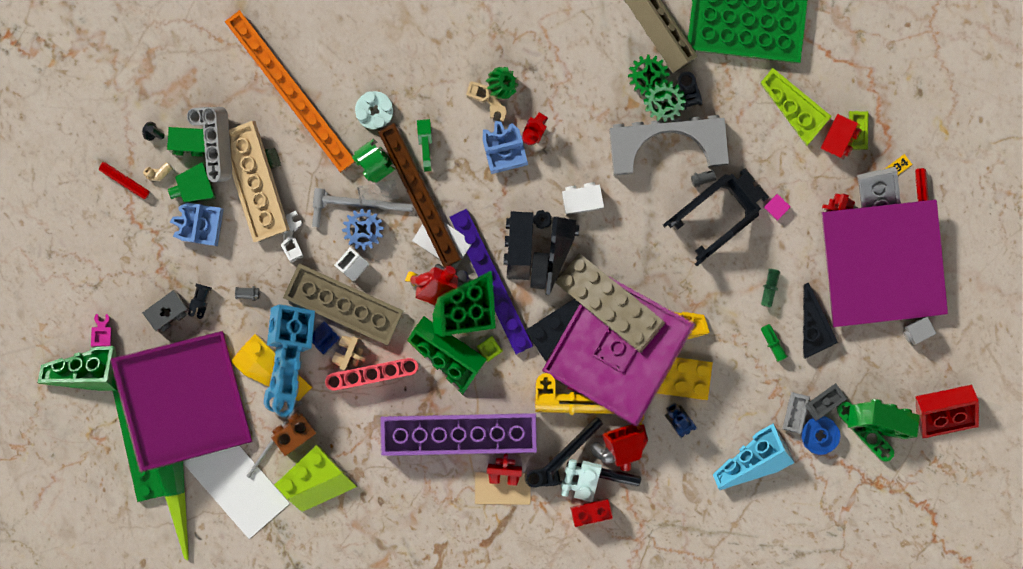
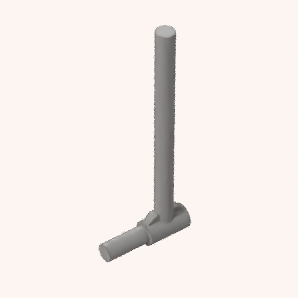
M315 188L312 227H320L321 209L327 203L412 212L413 204L328 196L325 189Z

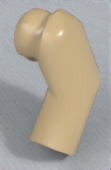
M165 162L160 169L145 168L143 174L148 180L161 181L173 168Z

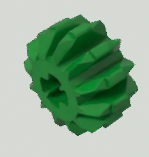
M497 67L488 74L489 78L486 82L489 86L486 89L491 90V96H496V99H508L516 93L515 88L519 85L515 82L518 77L513 76L514 71H509L508 67Z

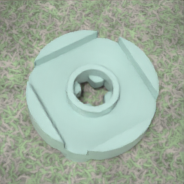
M378 91L366 92L358 99L355 106L356 117L360 124L370 130H377L387 126L392 120L394 113L390 99ZM376 105L380 112L379 114L375 113L373 116L369 109Z

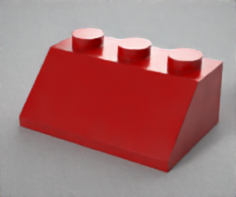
M972 385L915 396L916 413L920 415L919 427L923 439L979 427V400Z

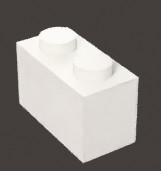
M595 182L586 183L583 188L578 189L576 186L565 187V191H562L566 215L604 208L600 185H595Z

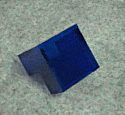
M324 321L313 332L312 343L323 355H326L340 341L341 337Z

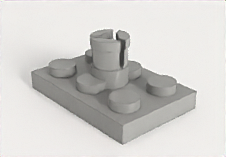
M896 167L857 175L861 208L901 203Z

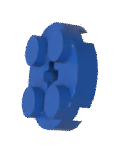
M821 417L817 421L812 418L804 424L801 440L804 447L811 453L825 455L838 446L840 430L834 421L828 417ZM820 430H823V434H826V437L818 441V437L815 435Z

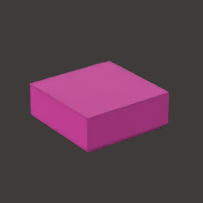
M776 194L763 208L778 221L791 206Z

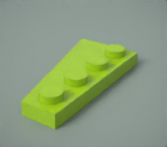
M774 68L760 82L761 86L806 146L832 117Z

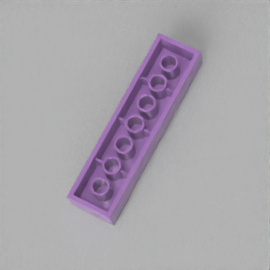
M536 413L381 417V456L537 452Z

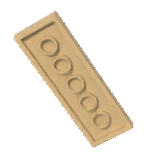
M256 121L229 129L232 176L253 242H259L289 231L290 229Z

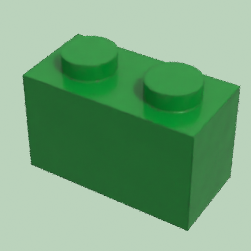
M168 127L167 150L175 156H184V153H191L193 157H203V154H205L203 129Z

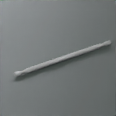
M298 401L296 407L284 421L282 426H285L289 422L288 419L295 414L297 408L302 404V401ZM271 440L268 446L265 448L261 456L258 458V460L252 467V470L247 474V477H251L253 471L258 467L262 459L265 457L269 449L274 444L273 440Z

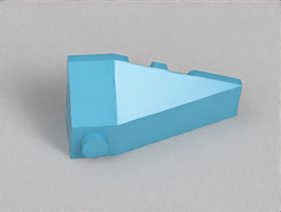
M774 424L757 432L752 437L753 440L746 447L743 445L739 449L740 453L733 459H728L713 474L719 490L779 472L795 463L786 443Z

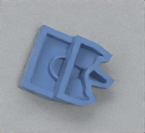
M495 121L493 133H490L489 130H483V144L491 174L528 165L520 130L513 123L505 130L502 122Z
M185 203L178 208L182 216L172 217L170 223L180 228L179 231L174 233L173 237L182 241L218 246L224 209L193 203Z

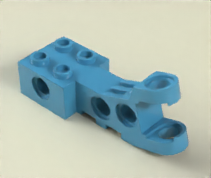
M278 304L271 308L267 346L276 347L270 385L264 395V406L267 410L284 417L290 415L294 409L298 390L297 378L298 370H300V351L304 352L311 349L315 311ZM274 397V399H273V404H272V407H271V406H270V399ZM286 401L288 407L285 411L281 412L280 410L283 408L284 402Z

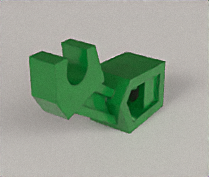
M430 119L417 120L419 145H422L424 172L432 171L429 144H432Z

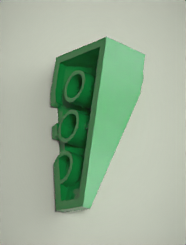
M96 346L90 348V351L78 352L72 357L60 358L42 364L37 383L97 391H117V383L110 360L117 357L116 349L114 346Z

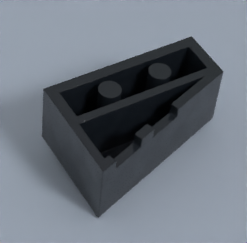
M511 211L510 218H506V229H509V236L505 235V247H508V253H504L503 265H507V279H530L534 215L532 212Z

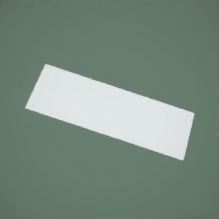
M240 446L183 461L187 469L248 539L289 505L285 497L258 467L253 471L250 478L247 477L255 463Z

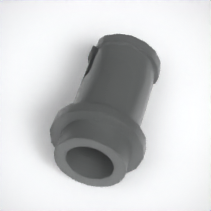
M713 169L699 174L694 173L691 176V181L694 187L697 186L699 188L702 184L715 182L716 175Z
M256 286L252 288H235V299H252V301L260 298V289L256 288Z

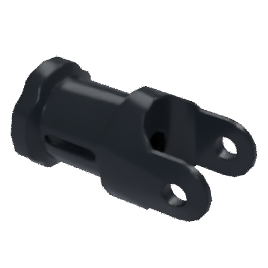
M196 283L194 298L190 301L188 315L193 317L198 308L197 318L202 319L208 305L206 302L208 294L212 288Z

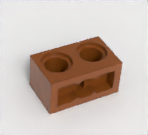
M295 413L288 419L289 423L285 426L279 425L272 431L271 439L284 456L316 434L315 429L303 413L300 415ZM297 423H304L306 425L305 430L302 432L296 431L295 425ZM282 434H287L290 436V441L288 443H281L279 437Z

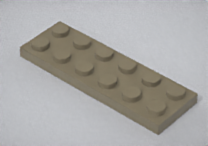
M580 253L555 282L639 352L645 349L666 323Z
M300 263L283 297L290 302L308 310H313L321 316L386 345H389L404 310Z

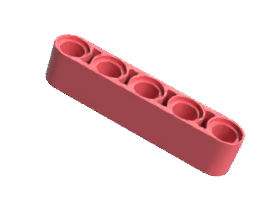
M405 358L336 372L326 377L325 384L330 390H341L416 374L419 364L413 358ZM408 361H412L415 364V369L412 372L405 370V364ZM389 365L396 367V374L393 376H389L386 373V368ZM370 369L377 371V377L374 380L369 379L367 376V372ZM353 372L359 377L355 384L350 383L348 380L349 375ZM334 376L338 377L340 381L339 385L335 388L330 385V379Z

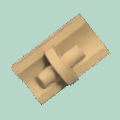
M341 337L339 345L347 348L345 356L335 352L332 362L340 366V369L346 371L352 357H354L351 364L357 367L359 360L365 362L366 358L361 356L364 349L358 347L356 354L354 353L359 339L356 337Z

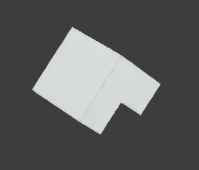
M351 247L335 264L353 282L370 265Z

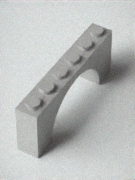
M720 115L708 116V119L701 120V117H691L689 121L674 119L673 121L670 120V123L656 120L651 121L649 125H644L643 122L632 123V126L627 127L624 124H614L613 128L609 129L613 176L632 174L634 159L638 149L648 139L662 133H678L695 141L704 152L708 167L726 166L729 164L725 118H720Z

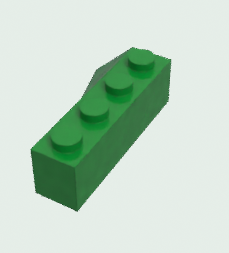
M425 316L422 317L407 339L424 358L428 357L432 361L434 368L440 369L447 375L446 379L451 384L454 382L459 387L458 391L462 395L487 360L453 335L442 337L435 334L433 322Z

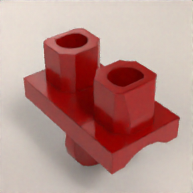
M538 112L535 118L530 117L522 133V140L525 144H539L547 128L545 126L548 120L547 116Z
M835 193L834 199H830L828 205L823 204L822 209L827 210L826 212L853 209L855 201L848 198L849 195Z
M504 453V459L496 458V464L488 463L487 474H489V483L500 484V475L508 476V485L517 486L519 477L522 476V466H512L515 465V460L508 459V454Z

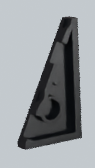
M809 282L803 285V358L806 359L838 343Z
M576 299L566 303L525 330L545 361L548 360L579 307L580 303Z

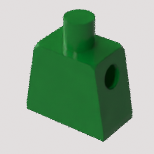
M203 162L175 177L177 186L168 188L171 199L182 197L184 203L217 199L212 183L207 177L206 165Z

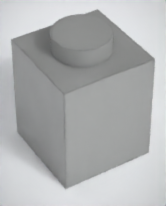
M923 317L904 327V336L912 345L936 334L928 317Z

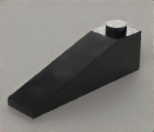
M553 217L546 295H550L575 236H579L580 225H576V220Z

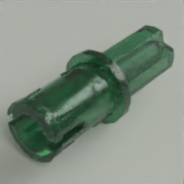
M776 269L768 270L766 284L763 285L764 292L761 305L764 307H772L775 292L778 291L777 283L781 271Z

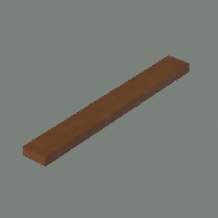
M393 123L378 131L443 267L445 268L461 261L460 253L397 124Z

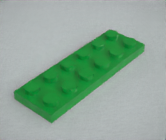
M117 388V391H113L137 502L165 496L155 468L143 472L139 470Z

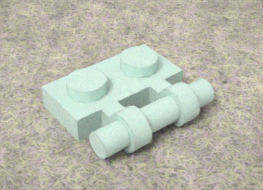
M570 459L565 467L566 475L561 484V495L568 496L569 491L574 490V498L593 502L602 465L583 461L582 466L578 467L576 466L577 461ZM573 475H579L578 482L572 481Z

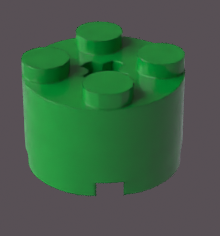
M375 139L360 147L354 152L355 155L352 156L355 163L365 170L363 172L365 178L372 183H378L396 170L395 167L391 166L393 163L383 148H377L375 144L378 142Z

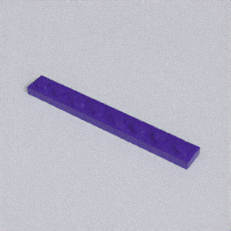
M467 209L450 216L449 218L455 230L465 236L466 243L471 244L466 253L477 276L479 277L492 271L495 313L515 354L533 347Z

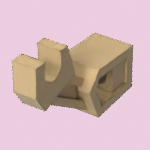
M470 81L466 97L482 103L487 101L490 105V118L493 119L494 114L498 112L501 114L500 121L504 122L507 114L505 106H502L495 96H491V91L486 89L487 85ZM479 88L484 91L486 90L485 98L476 96Z

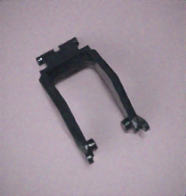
M746 168L739 172L742 175L739 179L733 174L723 175L663 224L664 228L667 226L672 228L674 226L677 230L684 225L682 219L720 188L728 189L745 209V218L707 249L701 245L695 250L698 255L695 258L697 262L694 263L696 267L759 216V210H761L756 202L760 199L764 202L769 198L760 185L755 187L752 184L756 180Z

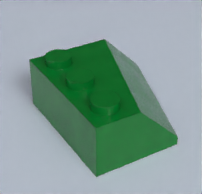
M492 271L437 299L432 314L435 334L443 337L496 328Z

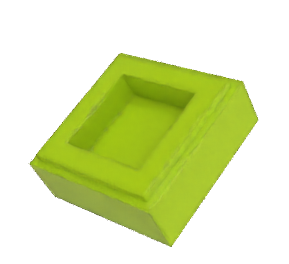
M493 336L476 346L483 357L487 359V362L503 352Z

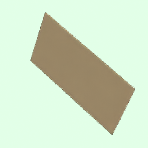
M475 472V504L530 505L531 487L525 482L526 473H522V476L519 477L518 485L513 486L507 484L508 476L500 475V484L489 483V474L487 472Z

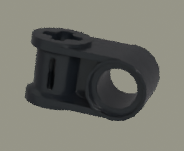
M683 72L677 79V85H680L679 91H684V96H682L686 99V103H683L685 105L684 110L694 105L702 106V98L694 74ZM683 76H688L691 79L689 86L682 84L681 79Z
M545 467L530 470L525 475V482L532 488L561 485L559 469L553 474L554 480L552 475L545 471ZM533 473L539 476V481L536 484L529 482V476Z

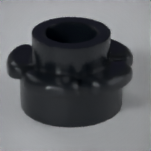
M544 210L536 212V215L533 217V223L536 224L537 228L544 229V227L547 228L551 225V214L549 212H544Z

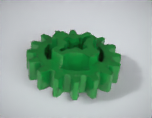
M647 54L646 59L640 56V62L634 60L633 65L635 67L629 68V71L632 72V74H628V78L632 79L629 85H635L634 92L638 89L641 90V96L644 92H650L649 86H653L655 80L661 79L659 85L662 84L663 80L668 84V81L665 79L669 77V73H665L668 66H662L663 60L656 61L657 56H654L653 59H650L649 54ZM645 64L642 71L636 72L641 65ZM652 64L657 66L660 71H656L652 67ZM648 68H649L650 75H653V76L651 77L649 83H648L647 77L644 76V75H646V72H647ZM641 80L645 84V87L641 86L638 83V81Z
M663 80L661 85L656 81L655 87L649 86L650 92H645L647 99H644V105H647L645 107L646 112L651 111V118L656 115L657 121L663 118L664 122H667V118L670 117L673 121L675 114L677 116L681 115L680 110L685 109L683 103H686V99L682 97L684 96V91H679L680 85L674 87L673 81L666 84V81ZM672 93L676 95L677 100L672 96Z

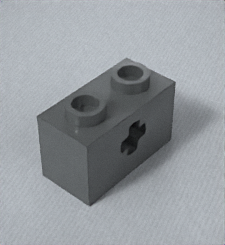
M172 290L142 313L156 332L160 330L164 332L172 326L171 322L176 319L178 321L183 319L187 315L186 312L189 308L177 291ZM165 308L171 309L169 317L163 315Z

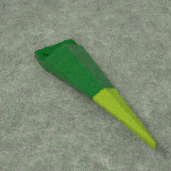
M183 461L155 468L170 510L184 559L188 560Z

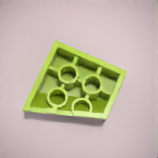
M316 445L274 484L285 498L301 512L357 487L320 445Z

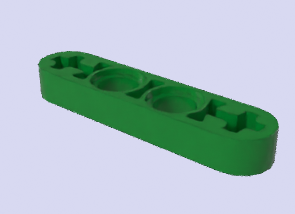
M842 402L837 406L836 411L838 416L848 426L847 419H849V416L847 414L842 415V406L850 407L853 404ZM865 427L861 430L850 428L880 461L887 462L892 460L894 449L877 430L872 429V432H866ZM870 433H874L877 436V441L874 444L867 442V436ZM882 441L883 444H881L880 446L885 450L889 449V456L881 457L882 451L879 448H877L875 451L873 448L878 446Z

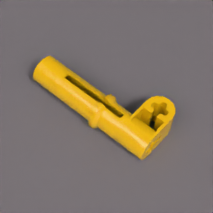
M543 373L536 380L535 412L569 413L574 416V413L615 414L601 405L559 404V402H596L582 394H574V392L555 394V379L551 374ZM544 379L547 380V383H550L546 391H552V394L538 393V390L543 391L544 385L540 384Z

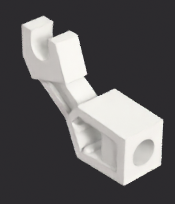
M296 210L286 216L290 230L284 232L283 243L281 244L290 263L304 257L296 238H293L294 232L303 225L301 220L293 222V218L298 216ZM292 241L296 248L287 251L286 246Z

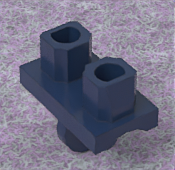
M673 403L666 408L668 413L665 414V417L680 438H683L685 434L689 435L690 431L697 429L681 405L678 406L676 403Z

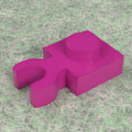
M98 314L94 317L97 327H92L91 329L92 348L96 346H111L112 328L106 327L110 322L108 314H106V319L103 322L99 321Z

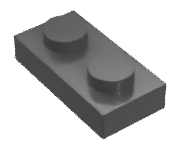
M835 383L805 404V407L815 421H817L847 398Z

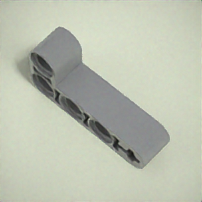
M224 107L190 109L187 113L188 122L194 126L203 125L208 179L211 182L228 181L232 176L228 113Z

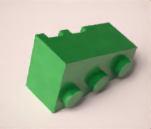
M871 399V402L850 405L848 428L865 427L866 432H872V429L882 432V435L900 439L918 437L920 415L912 413L911 409H899L897 405L883 404V401L879 399Z

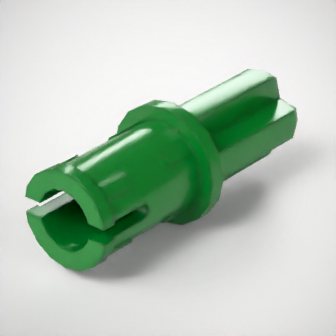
M771 324L763 326L761 332L768 343L767 347H770L776 361L779 362L787 358L788 356L780 343L781 339H778Z

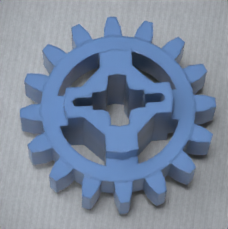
M361 209L359 214L354 210V216L347 215L349 221L343 222L347 226V228L342 229V232L347 233L344 239H350L348 243L350 246L355 243V249L357 250L362 246V249L365 251L368 245L372 249V243L379 244L377 238H383V235L379 233L384 230V227L379 226L382 220H376L378 215L375 213L372 216L371 210L364 213V210ZM360 217H367V218H368V219H366L365 221H358V220H357V218H360ZM374 223L376 226L375 235L371 231V227ZM356 224L363 227L367 225L366 230L370 235L363 232L359 234L360 229ZM351 225L355 226V233L353 234V236L351 235L350 231ZM361 238L369 239L367 242H358Z

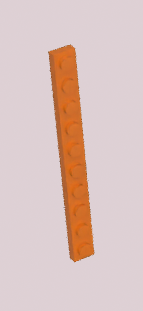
M239 10L224 21L339 172H343L355 163L350 153Z

